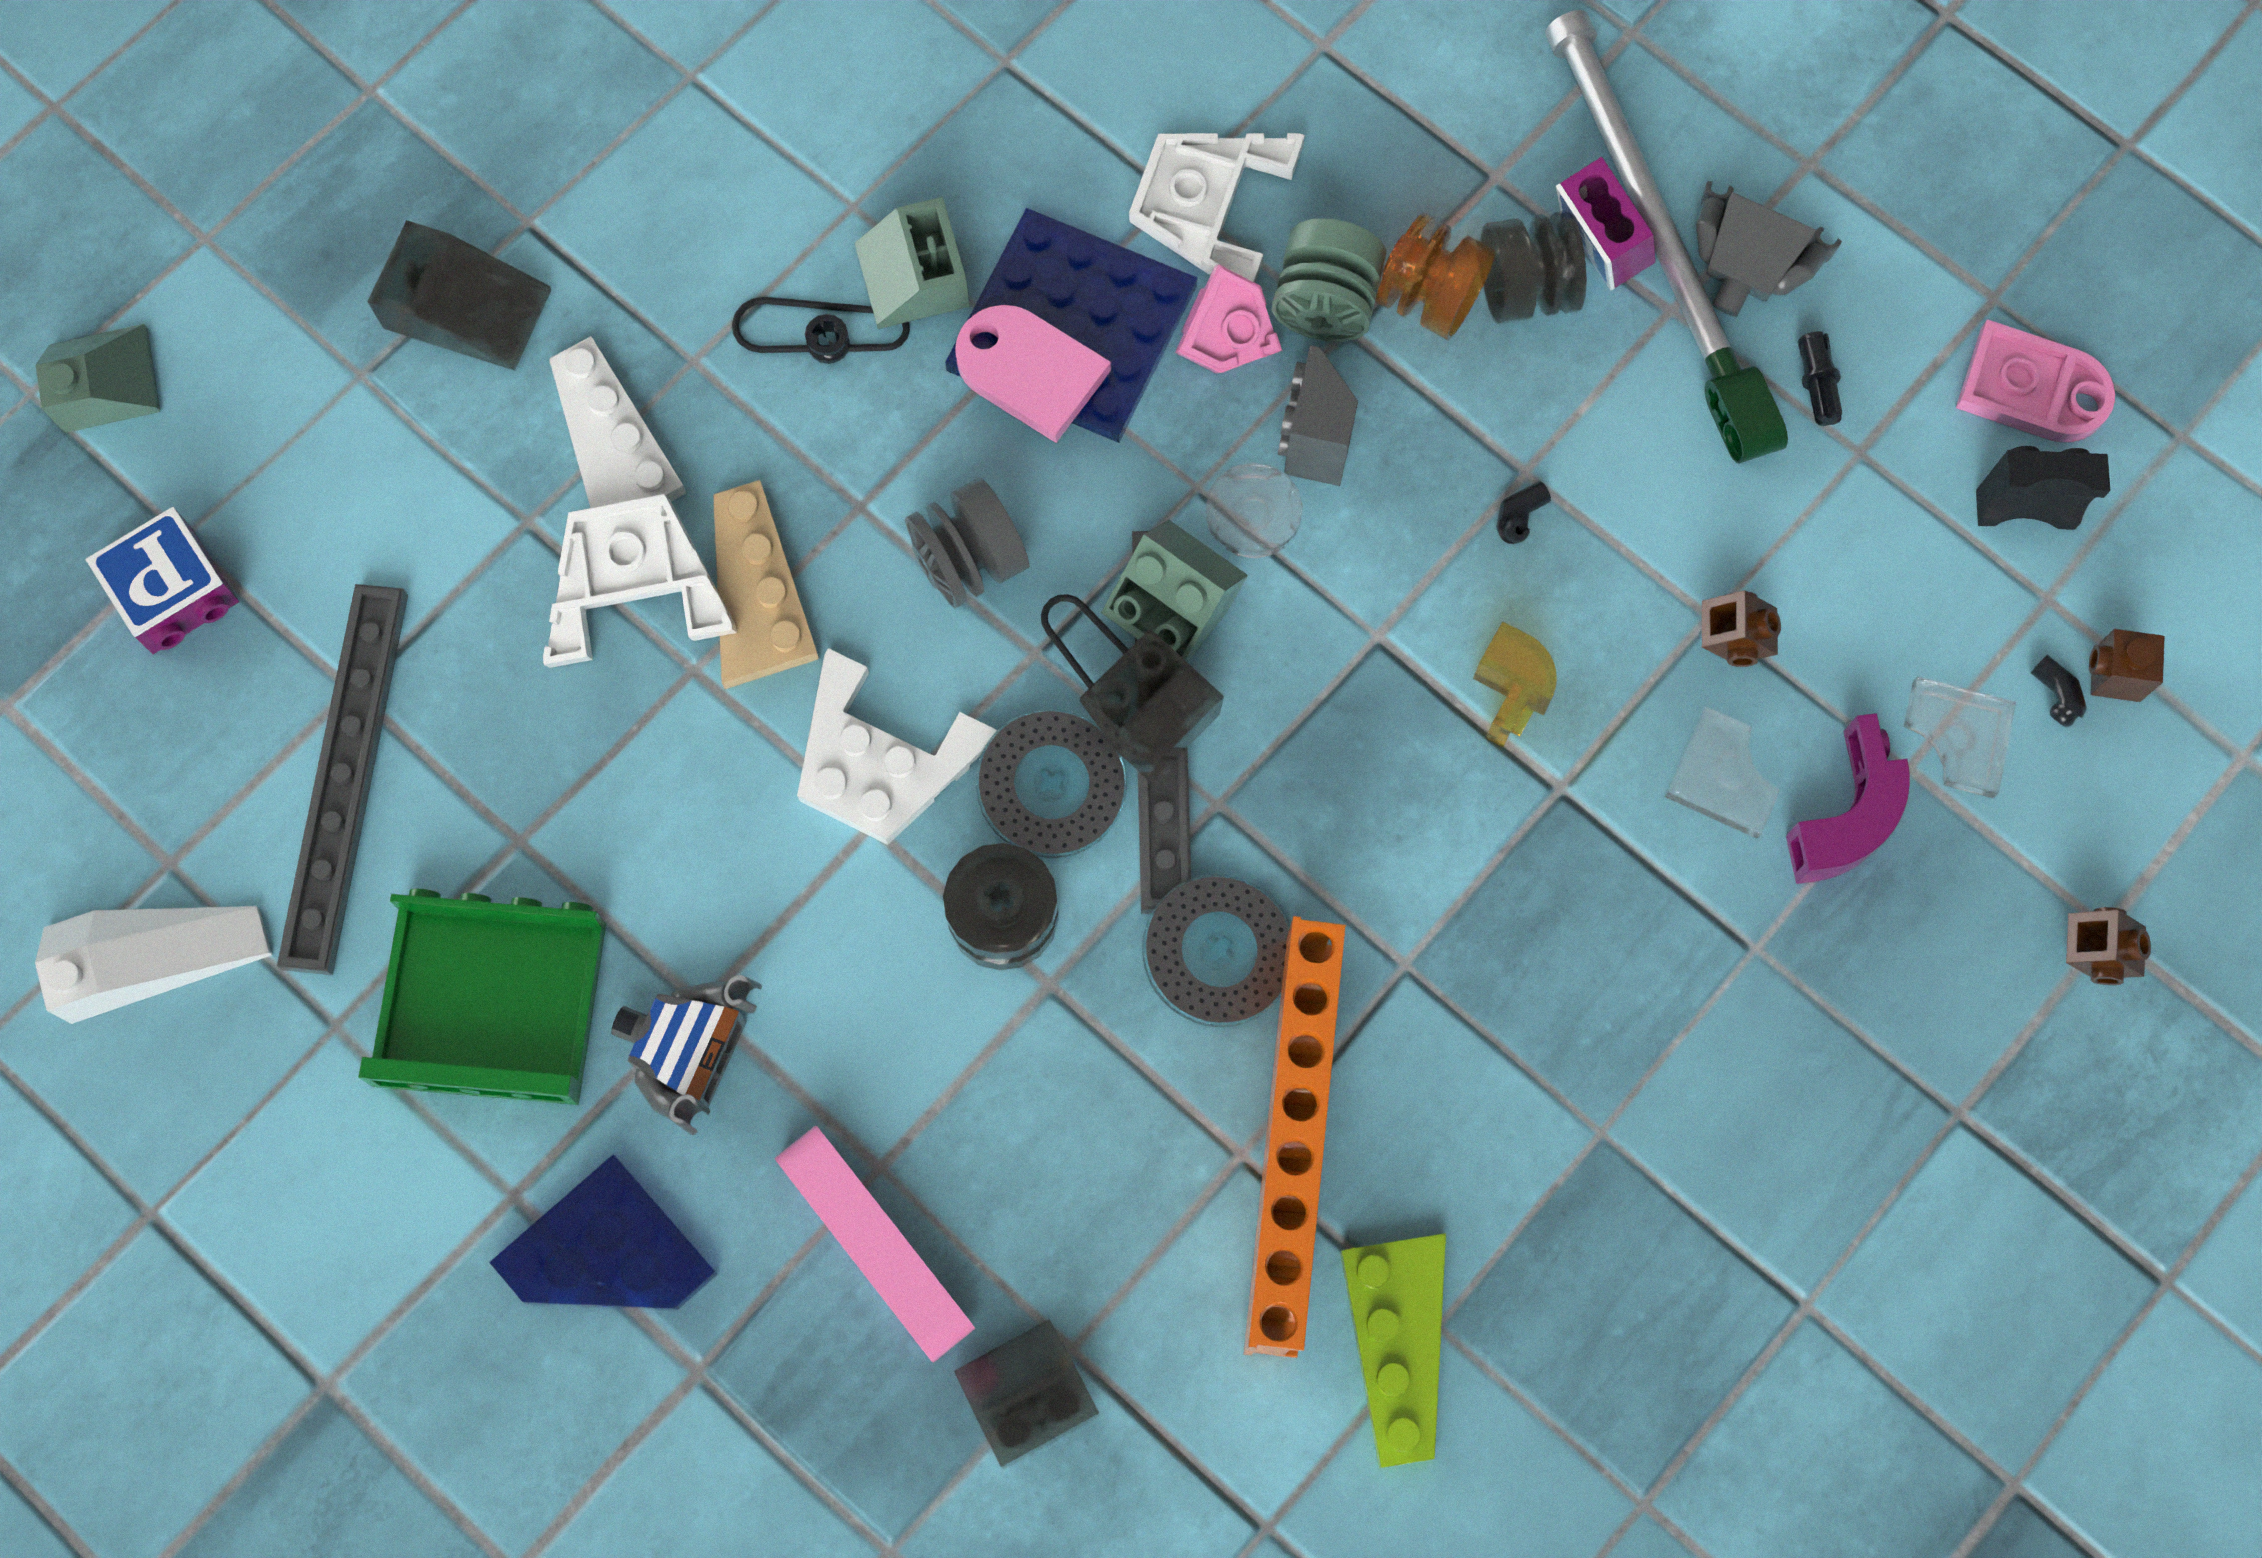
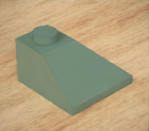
M145 324L50 344L36 364L41 408L64 433L160 412L148 328Z

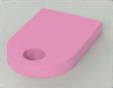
M998 305L977 312L963 325L956 341L957 366L967 386L1055 443L1058 442L1111 371V362L1035 314L1016 306ZM982 332L992 333L998 338L997 343L989 349H979L971 341L974 336Z
M1987 319L1980 329L1956 408L2051 441L2075 442L2091 436L2109 417L2115 403V388L2108 371L2091 355ZM2087 394L2096 401L2098 410L2086 411L2081 408L2076 401V395Z

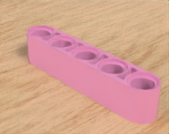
M817 1125L774 1158L933 1363L975 1329L964 1312Z

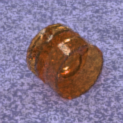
M1423 212L1415 219L1407 232L1400 237L1389 255L1383 269L1382 280L1375 301L1377 304L1389 309L1401 295L1396 312L1403 318L1409 315L1419 302L1424 303L1420 326L1449 341L1461 327L1479 296L1494 263L1496 250L1468 235L1460 241L1452 252L1447 250L1452 233L1451 226L1444 223L1431 237L1435 219Z

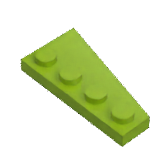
M1446 1233L1345 1249L1340 1252L1379 1468L1435 1459Z

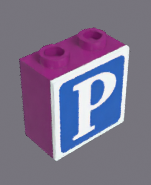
M1603 157L1598 158L1556 185L1561 216L1610 291L1656 263L1654 235Z
M174 507L169 508L85 559L132 635L152 654L175 647L184 639L186 634L204 623H212L219 620L228 612L230 607L239 603L238 598L192 527Z

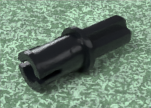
M1816 331L1803 335L1797 343L1805 374L1801 379L1803 388L1809 390L1815 422L1819 426L1824 427L1835 425L1842 419V407L1837 388L1841 375L1840 371L1834 367L1828 334L1825 333L1823 335V332Z

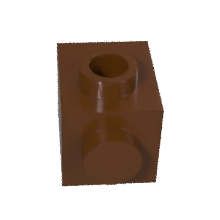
M2113 629L2099 644H2095L2091 650L2089 657V672L2091 673L2090 695L2141 702L2163 683L2165 636Z

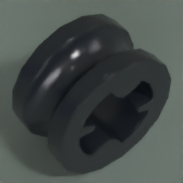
M824 314L815 317L806 326V343L813 359L820 363L831 364L840 361L846 356L849 351L850 341L847 327L842 319L835 315ZM825 332H834L837 342L833 344L829 341V346H820L818 336L822 334L826 338Z

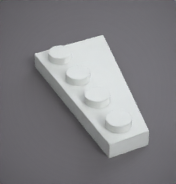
M591 336L549 358L590 508L665 494L672 502L686 494L682 482Z

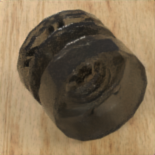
M1568 211L1555 212L1550 216V219L1544 214L1536 215L1531 220L1529 232H1527L1524 223L1518 218L1488 222L1483 226L1480 237L1481 277L1488 309L1495 322L1502 324L1530 319L1534 315L1536 301L1541 312L1546 316H1554L1559 310L1567 314L1578 312L1582 309L1586 297V261L1580 231L1571 213Z

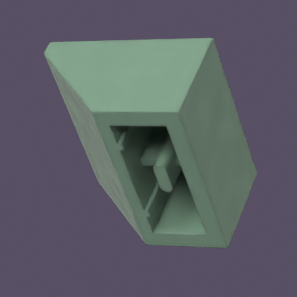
M943 197L894 209L855 242V248L878 329L970 307L967 280Z
M1167 520L1143 535L1101 613L1181 669L1226 615L1248 575L1172 521Z

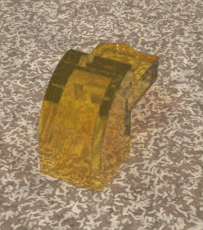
M1503 621L1480 660L1473 678L1507 696L1491 724L1486 739L1504 747L1511 733L1520 737L1534 711L1544 716L1554 695L1557 683L1555 664L1547 649L1532 636Z

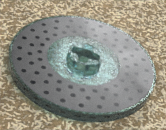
M1034 710L1009 720L990 738L981 754L977 767V799L988 825L1008 845L1036 857H1068L1091 848L1101 841L1112 829L1120 816L1126 798V771L1123 759L1115 743L1093 721L1066 710ZM1045 772L1049 777H1053L1058 773L1063 778L1059 785L1062 792L1058 794L1053 789L1048 790L1046 793L1040 789L1044 780L1041 774Z
M1216 874L1189 879L1171 889L1158 902L1149 916L1142 941V957L1146 975L1160 999L1171 1010L1187 1020L1211 1027H1230L1247 1023L1269 1010L1281 997L1286 942L1290 929L1289 922L1278 904L1265 891L1251 882L1234 876ZM1222 939L1229 945L1225 953L1230 960L1220 957L1217 961H1214L1208 955L1212 947L1207 941L1209 940L1217 944Z

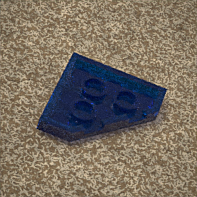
M614 1154L489 1262L523 1303L530 1305H578L581 1307L651 1308L677 1311L718 1275Z

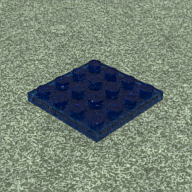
M1026 208L968 319L977 312L993 306L1010 305L1020 307L1035 314L1111 362L1110 373L1073 420L1072 424L1120 443L1197 288L1198 277ZM982 332L974 336L971 343L979 349H989L997 343L998 338L992 333ZM955 343L945 362L946 371L961 377L957 366Z

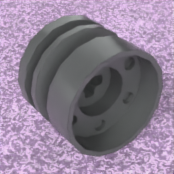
M980 477L951 492L950 499L955 514L954 517L950 518L938 504L933 502L926 507L928 518L933 528L917 511L905 518L906 527L912 541V549L920 567L932 586L941 592L954 609L967 602L961 580L975 597L985 592L979 572L982 568L996 582L1001 584L1030 567L1026 550L1012 520L994 491Z

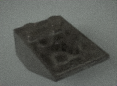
M406 220L367 302L383 329L515 371L552 289L549 285L452 234Z

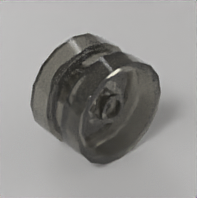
M1007 843L981 846L963 856L948 875L943 892V901L949 932L960 952L977 965L996 970L1020 968L1040 957L1053 941L1059 921L1055 881L1045 863L1026 848ZM999 904H1007L1010 906L1009 909L1005 906H1002L1000 912L993 911V909Z

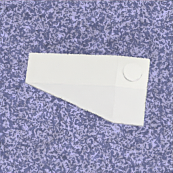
M257 906L94 910L44 927L35 965L46 1010L73 1024L272 955L260 908Z

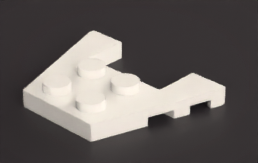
M1218 133L1158 134L1129 211V222L1209 275H1211L1214 267L1219 264L1256 283L1263 262V254L1218 240L1244 168L1248 167L1292 180L1304 146L1305 135L1287 133V138H1264V133H1247L1245 138H1218Z
M665 494L568 512L558 568L560 582L556 603L552 604L549 622L552 623L549 644L544 647L543 663L545 666L552 668L593 660L586 616L587 609L681 591L688 637L691 640L696 641L737 633L736 625L670 498Z
M828 648L824 655L797 796L800 802L888 845L935 802L934 798L954 779L958 780L970 769V765L986 751L991 741L1000 731L959 712L936 755H931L847 714L869 675L868 667Z

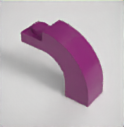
M1877 713L1857 715L1843 731L1855 783V794L1850 810L1836 817L1798 822L1786 835L1796 884L1831 879L1854 869L1887 840L1901 820L1909 796L1910 771L1908 758L1887 760L1890 755V741L1886 730L1880 729Z

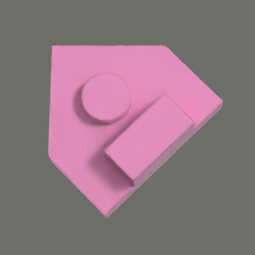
M1219 264L1216 265L1205 288L1200 289L1181 330L1183 336L1175 353L1218 374L1282 351L1277 333H1274L1265 306L1267 303L1261 286Z

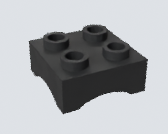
M2020 446L2007 450L1976 489L1978 526H1996L2004 521L2027 518L2043 521L2057 529L2075 530L2081 524L2083 515L2091 501L2096 497L2104 498L2111 491L2108 454L2089 453L2088 450L2083 448H2070L2061 452L2039 451L2034 446Z

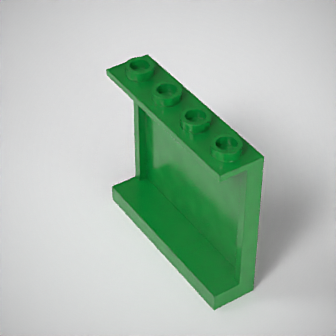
M419 888L410 889L409 895L391 894L390 902L398 908V915L372 1058L362 1057L358 1078L377 1088L579 1105L606 923L596 911H593V907L579 902H563L561 908L542 907V902L523 897L512 898L510 904L492 903L490 897L476 893H462L459 900L440 898L441 894L436 891Z

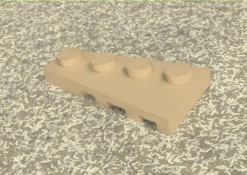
M754 481L713 494L717 590L737 630V633L720 636L721 680L724 689L818 660L819 657L761 481Z

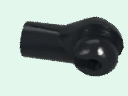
M1538 481L1501 502L1496 528L1499 536L1506 543L1516 544L1527 539L1530 534V528H1528L1529 513L1551 502L1550 493L1542 481Z
M2047 654L2030 673L2052 690L2058 698L2056 704L2050 709V716L2062 726L2069 727L2074 724L2078 716L2083 718L2087 710L2081 685L2074 675Z

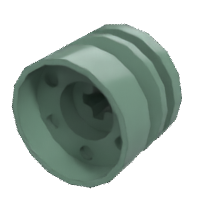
M1310 219L1298 223L1290 230L1282 267L1284 270L1279 274L1277 290L1272 302V312L1276 319L1291 331L1317 340L1346 342L1362 337L1369 330L1376 299L1374 291L1379 288L1387 253L1382 241L1369 230L1346 221Z

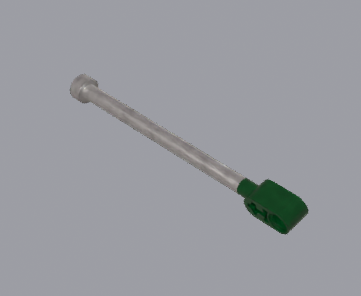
M1575 10L1561 15L1547 27L1545 31L1546 38L1554 55L1558 58L1567 59L1631 201L1654 235L1655 253L1713 379L1705 383V398L1731 458L1740 464L1785 449L1788 444V434L1780 411L1760 370L1755 366L1741 369L1592 47L1596 40L1597 32L1588 13L1583 10Z

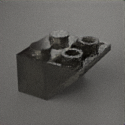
M1149 629L1080 697L1079 701L1113 748L1152 783L1220 715L1224 696L1154 631Z
M1050 1319L954 1370L974 1415L1003 1470L1100 1417L1096 1405Z

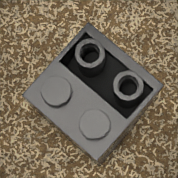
M1310 345L1306 363L1297 362L1295 366L1289 405L1286 406L1280 434L1282 435L1278 455L1286 457L1285 475L1340 486L1358 400L1321 348Z

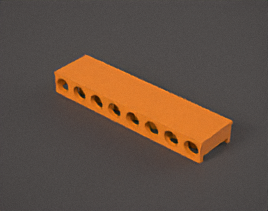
M1293 916L1287 936L1244 1355L1258 1353L1297 1358L1298 1351H1304L1346 927L1344 924L1301 920V917ZM1329 939L1332 945H1327Z

